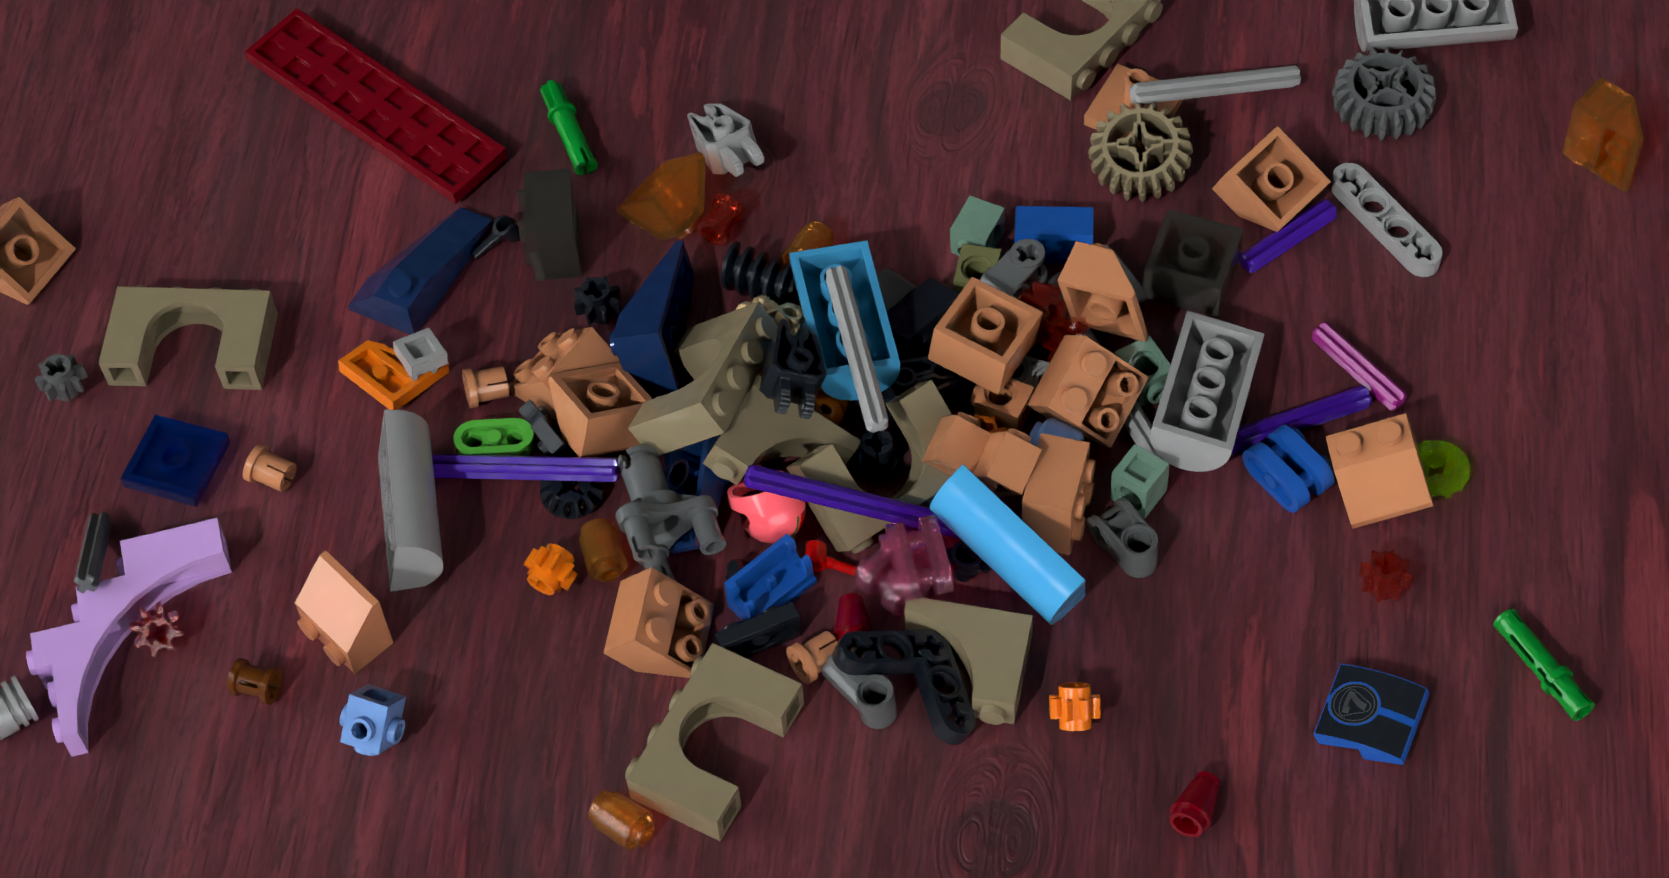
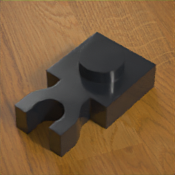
M529 399L519 409V412L532 425V430L539 437L540 441L537 443V446L546 456L579 457L562 438L559 426L555 424L544 407L541 405L537 407L534 401Z

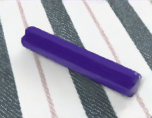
M1327 199L1321 200L1289 221L1278 232L1274 231L1242 252L1239 261L1241 266L1248 273H1254L1333 221L1336 218V207Z

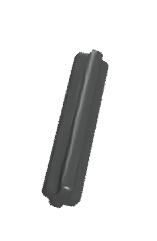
M103 511L99 515L92 513L88 517L74 582L78 584L77 590L81 593H85L86 590L94 592L99 586L112 523L108 520L109 514Z

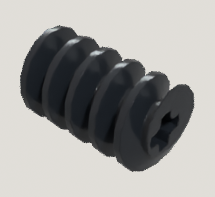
M737 241L730 245L721 270V282L725 290L733 291L736 289L739 295H750L752 300L760 295H766L778 305L787 302L797 305L800 300L790 262L783 271L781 270V257H775L771 264L768 265L769 255L767 252H761L755 260L754 247L748 246L741 255L740 242Z

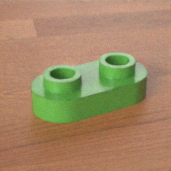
M521 418L467 421L456 429L453 436L457 454L528 456L534 450L536 444L532 426ZM520 441L518 444L510 445L512 442ZM476 443L481 444L479 447H471Z

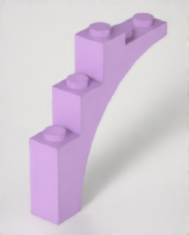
M218 518L120 541L122 557L116 558L119 576L100 581L98 589L94 592L86 590L85 593H81L76 587L78 603L71 605L75 623L30 633L32 650L26 651L28 668L32 676L38 674L45 689H48L52 706H57L58 717L52 718L53 733L57 743L64 742L71 757L88 753V721L93 696L106 665L123 640L145 617L172 597L202 582L232 573L227 540Z

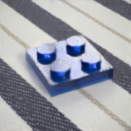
M155 414L120 479L125 488L197 507L231 443L227 433Z

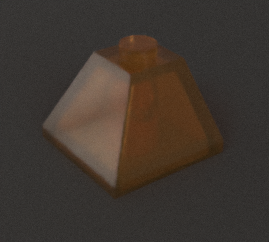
M701 152L663 161L616 208V211L660 240L674 237L682 239L695 229L696 224L694 221L704 212V155Z

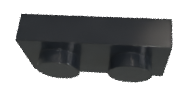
M793 602L783 606L770 607L763 611L761 615L744 622L737 621L728 624L721 631L715 633L716 645L742 657L749 658L801 637L799 614Z

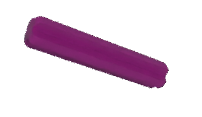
M1328 322L1321 323L1313 330L1312 340L1362 386H1365L1389 410L1395 411L1405 403L1407 393Z

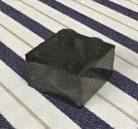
M570 168L524 173V189H518L517 193L520 212H525L523 213V219L519 220V234L521 243H524L526 266H533L536 281L582 277L579 212Z
M1168 209L1144 268L1143 289L1146 292V298L1219 317L1240 261L1244 229Z

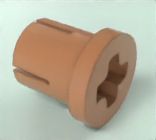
M503 366L473 372L471 368L462 370L463 384L469 408L479 407L481 402L509 397L508 383L503 382L507 381Z
M260 443L253 448L245 462L243 479L250 483L258 481L280 492H285L291 482L284 478L293 481L297 466L295 463L272 453L270 447Z
M824 631L803 644L794 643L787 647L786 653L790 666L797 677L805 684H810L817 680L818 674L822 672L821 668L825 665L828 656L833 653L838 643L836 641L830 644L836 638L829 631Z

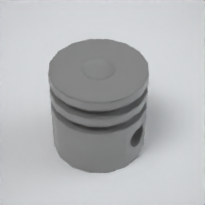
M15 675L10 677L12 682L8 684L6 681L1 682L0 741L19 731V725L24 724L25 727L30 725L28 722L30 719L33 718L35 722L39 720Z

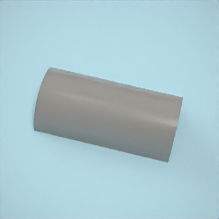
M1354 0L1356 34L1362 52H1369L1371 48L1375 51H1384L1387 47L1388 50L1513 40L1518 31L1512 0Z
M1187 310L1150 432L1151 445L1164 461L1183 470L1205 472L1215 470L1229 460L1264 333Z
M384 410L378 451V465L390 592L423 587L436 580L443 571V556L429 425L421 416L404 410Z

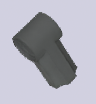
M832 654L828 656L825 665L821 668L822 675L859 711L862 722L869 728L882 729L891 725L895 721L898 712L894 689L890 680L878 674L848 675L835 665ZM873 700H884L879 704H870Z

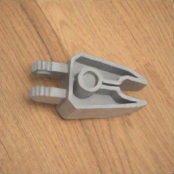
M712 103L704 105L705 117L691 112L687 114L697 150L713 174L730 172L733 176L737 177L744 173V163L750 161L755 166L764 163V156L756 144L751 121L723 104Z

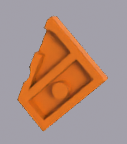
M370 340L365 341L338 360L339 371L389 410L400 409L449 373L448 362V364L439 367L437 372L433 374L431 371L418 375V380L413 381L395 355L393 348Z

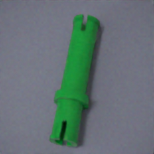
M1508 609L1495 619L1493 623L1494 628L1507 640L1514 651L1541 681L1540 687L1546 695H1552L1567 712L1572 721L1583 719L1594 709L1595 703L1574 681L1573 672L1568 666H1562L1554 658L1515 609Z

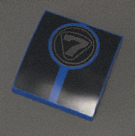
M1340 663L1314 731V736L1318 744L1358 749L1362 758L1366 760L1404 765L1430 693L1427 688L1406 679L1369 668Z

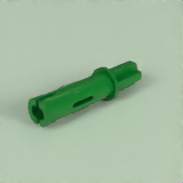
M548 80L547 84L542 85L540 88L541 95L549 110L547 114L548 120L556 126L573 164L575 173L580 176L584 175L582 167L584 166L586 173L590 174L597 169L598 163L575 116L577 113L576 107L568 101L560 83L555 82V80Z

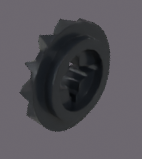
M540 481V498L543 506L548 512L559 518L576 519L584 517L593 512L600 505L604 497V482ZM563 482L570 485H575L578 482L580 493H575L572 490L565 493Z

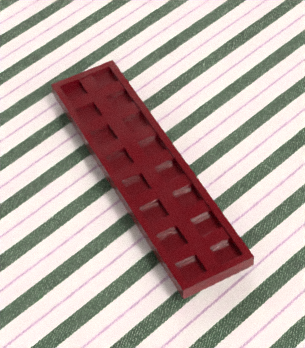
M298 8L245 51L247 61L455 204L508 158L504 146Z

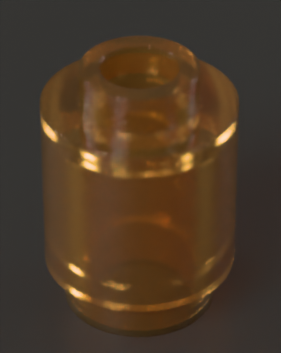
M816 221L802 226L782 254V261L785 267L790 262L789 253L833 246L834 235L826 225Z
M604 518L594 519L585 523L580 530L579 544L589 577L601 582H611L618 579L628 567L619 530L612 525L610 520Z
M609 790L602 791L594 799L588 811V819L593 822L594 828L627 850H633L637 846H644L653 835L655 828L652 824L653 814L618 791L613 793Z

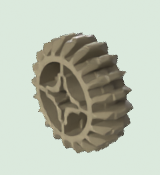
M1154 101L1149 105L1148 109L1142 108V104L1137 102L1135 109L1129 110L1122 103L1120 114L1109 110L1107 113L1108 122L1098 120L1096 125L1098 133H1092L1090 137L1092 147L1088 150L1089 159L1093 161L1091 163L1092 172L1099 174V183L1101 186L1110 184L1109 188L1113 196L1119 191L1124 190V198L1127 201L1135 193L1139 194V199L1144 202L1146 200V193L1152 192L1153 196L1159 199L1161 197V188L1172 192L1175 188L1174 180L1183 182L1185 178L1184 169H1189L1191 166V157L1189 155L1193 153V146L1188 141L1190 139L1189 130L1182 128L1180 116L1171 118L1169 107L1157 112V104ZM1147 131L1154 132L1160 136H1153L1149 134ZM1132 132L1129 136L1119 139L1123 135ZM1139 141H1142V149H1144L1141 162L1139 161V153L1136 151L1139 150ZM1163 163L1159 167L1149 171V169L1152 166ZM1120 166H1128L1132 168L1135 172L1128 171Z

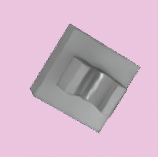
M430 328L393 341L394 353L413 381L418 380V375L429 371L433 374L437 372L439 367L448 364L447 352Z

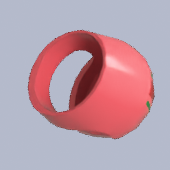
M744 478L741 479L738 485L733 484L727 490L730 508L747 516V519L743 522V528L751 537L761 542L774 544L785 534L792 538L799 532L804 523L806 515L805 501L765 491L741 497L750 491L756 490L746 487L744 485Z

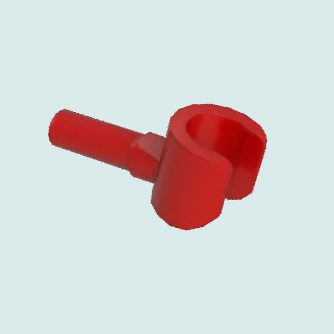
M810 540L806 543L804 556L807 554L813 564V572H821L828 568L858 577L861 567L828 557L827 545L824 542Z

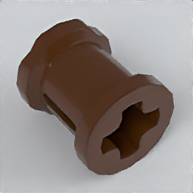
M238 658L229 672L227 689L231 695L239 696L243 693L258 697L263 704L271 705L275 702L281 690L283 674L280 668L270 667L269 669L250 665L248 659Z

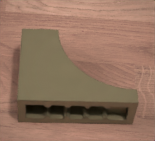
M758 375L725 433L718 437L702 463L712 469L718 477L738 485L750 465L758 466L763 462L780 457H803L823 445L833 444L846 465L855 453L861 440L814 410L810 419L800 418L798 404L790 403L786 414L775 413L773 399L767 398L759 390L761 376Z
M908 595L904 609L905 630H935L948 640L953 655L963 666L970 680L973 691L972 709L975 718L992 725H1000L1002 723L1015 724L1033 637V615Z

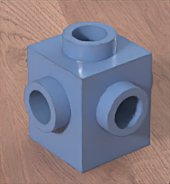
M370 684L349 694L348 703H346L340 715V726L343 727L340 742L353 746L356 752L367 756L379 755L399 743L405 730V721L402 719L406 696Z

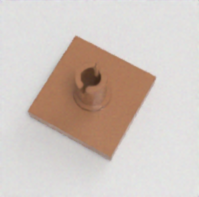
M1117 64L1086 111L1084 125L1096 129L1098 120L1108 122L1107 113L1109 110L1120 114L1122 103L1129 110L1135 109V104L1130 100V86L1140 82L1158 81L1159 79L1149 76L1142 69H1130ZM1184 99L1156 102L1157 112L1169 107L1171 118H1173ZM1151 103L1142 104V108L1148 109ZM1147 131L1149 134L1153 136H1160L1154 132ZM1132 132L1123 135L1119 139L1129 136ZM1142 141L1138 142L1139 147H1142Z

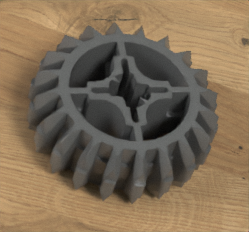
M1388 47L1383 53H1377L1371 48L1367 56L1357 52L1354 60L1346 59L1343 69H1339L1336 74L1335 85H1333L1332 90L1335 112L1340 114L1341 123H1350L1352 132L1360 129L1363 130L1365 139L1369 135L1375 134L1378 135L1380 141L1383 140L1385 135H1391L1397 141L1401 132L1411 137L1415 128L1422 129L1426 119H1429L1433 113L1436 100L1434 76L1428 74L1427 65H1418L1416 56L1408 59L1405 58L1403 50L1398 54H1391Z

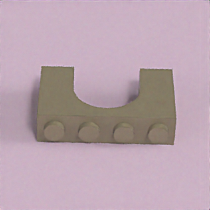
M1081 0L1099 10L1108 19V22L1103 27L1084 35H1067L1057 32L1023 12L1001 34V60L1072 101L1082 90L1086 91L1092 85L1095 76L1104 67L1109 68L1114 63L1118 53L1126 45L1130 46L1136 41L1140 31L1149 22L1154 23L1158 19L1163 8L1161 0Z
M142 285L133 287L117 286L99 359L100 368L108 385L147 386L154 353L161 340L177 328L191 324H205L222 331L215 368L223 389L262 390L278 316L270 291L256 288L231 290L218 287L195 289L180 286L171 288L146 287Z
M753 303L687 328L673 353L690 373L694 381L674 392L643 402L628 427L641 445L653 446L659 456L725 433L764 364L766 351L778 327L775 320L767 313L761 303Z
M932 380L919 382L886 403L887 408L909 444L912 458L911 470L907 481L897 493L888 498L923 507L930 506L937 492L951 477L922 462L941 417L952 415ZM833 444L819 446L786 467L790 474L863 491L852 478ZM807 502L836 552L851 550L853 554H856L874 543L872 536L882 529L889 532L901 526L900 524Z
M712 643L705 656L700 655L695 660L691 668L690 679L684 689H677L672 696L669 712L663 722H657L652 727L647 739V747L640 757L635 756L631 760L625 774L630 798L721 841L742 807L739 787L693 765L683 753L688 737L698 726L708 720L718 717H737L784 738L804 706L802 684Z

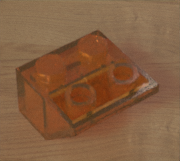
M1601 77L1574 104L1562 154L1570 158L1572 162L1585 167L1601 177L1606 183L1614 185L1625 193L1631 188L1644 141L1634 96Z

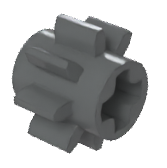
M54 353L45 359L43 363L38 364L42 375L34 379L39 390L45 392L49 401H53L56 398L69 402L79 392H84L80 380L87 378L88 375L83 364L77 363L74 354L71 353L65 356Z

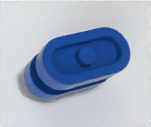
M1281 425L1268 434V446L1262 442H1257L1242 454L1243 463L1249 474L1284 509L1291 513L1297 512L1310 502L1309 492L1314 495H1321L1335 483L1332 462L1326 456L1319 455L1307 443L1304 435L1298 429L1290 428L1287 425Z

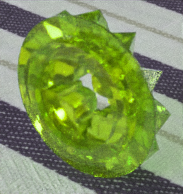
M1427 440L1418 443L1431 498L1435 495H1443L1448 499L1452 493L1462 492L1469 480L1471 471L1470 463L1465 453L1454 444L1442 440ZM1446 463L1443 476L1437 473L1434 476L1428 477L1430 467L1436 469Z

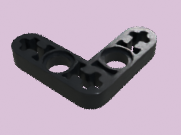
M928 629L852 631L844 634L835 646L832 653L833 661L842 672L848 675L914 674L932 729L941 741L950 745L962 744L973 731L976 719L951 646L948 640L939 632ZM883 646L894 647L901 655V659L889 657L885 654ZM932 680L944 682L949 687L951 693L943 694L934 687Z

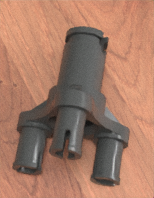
M636 445L626 450L627 454L631 457V464L628 463L626 456L620 455L618 457L617 463L620 471H622L621 474L631 502L621 506L616 511L615 517L620 531L626 533L633 559L638 561L641 566H644L645 570L652 567L676 581L667 558L671 546L684 533L694 528L700 544V550L705 555L716 554L726 547V540L721 533L717 521L718 509L711 496L682 495L670 490L656 449L651 445Z

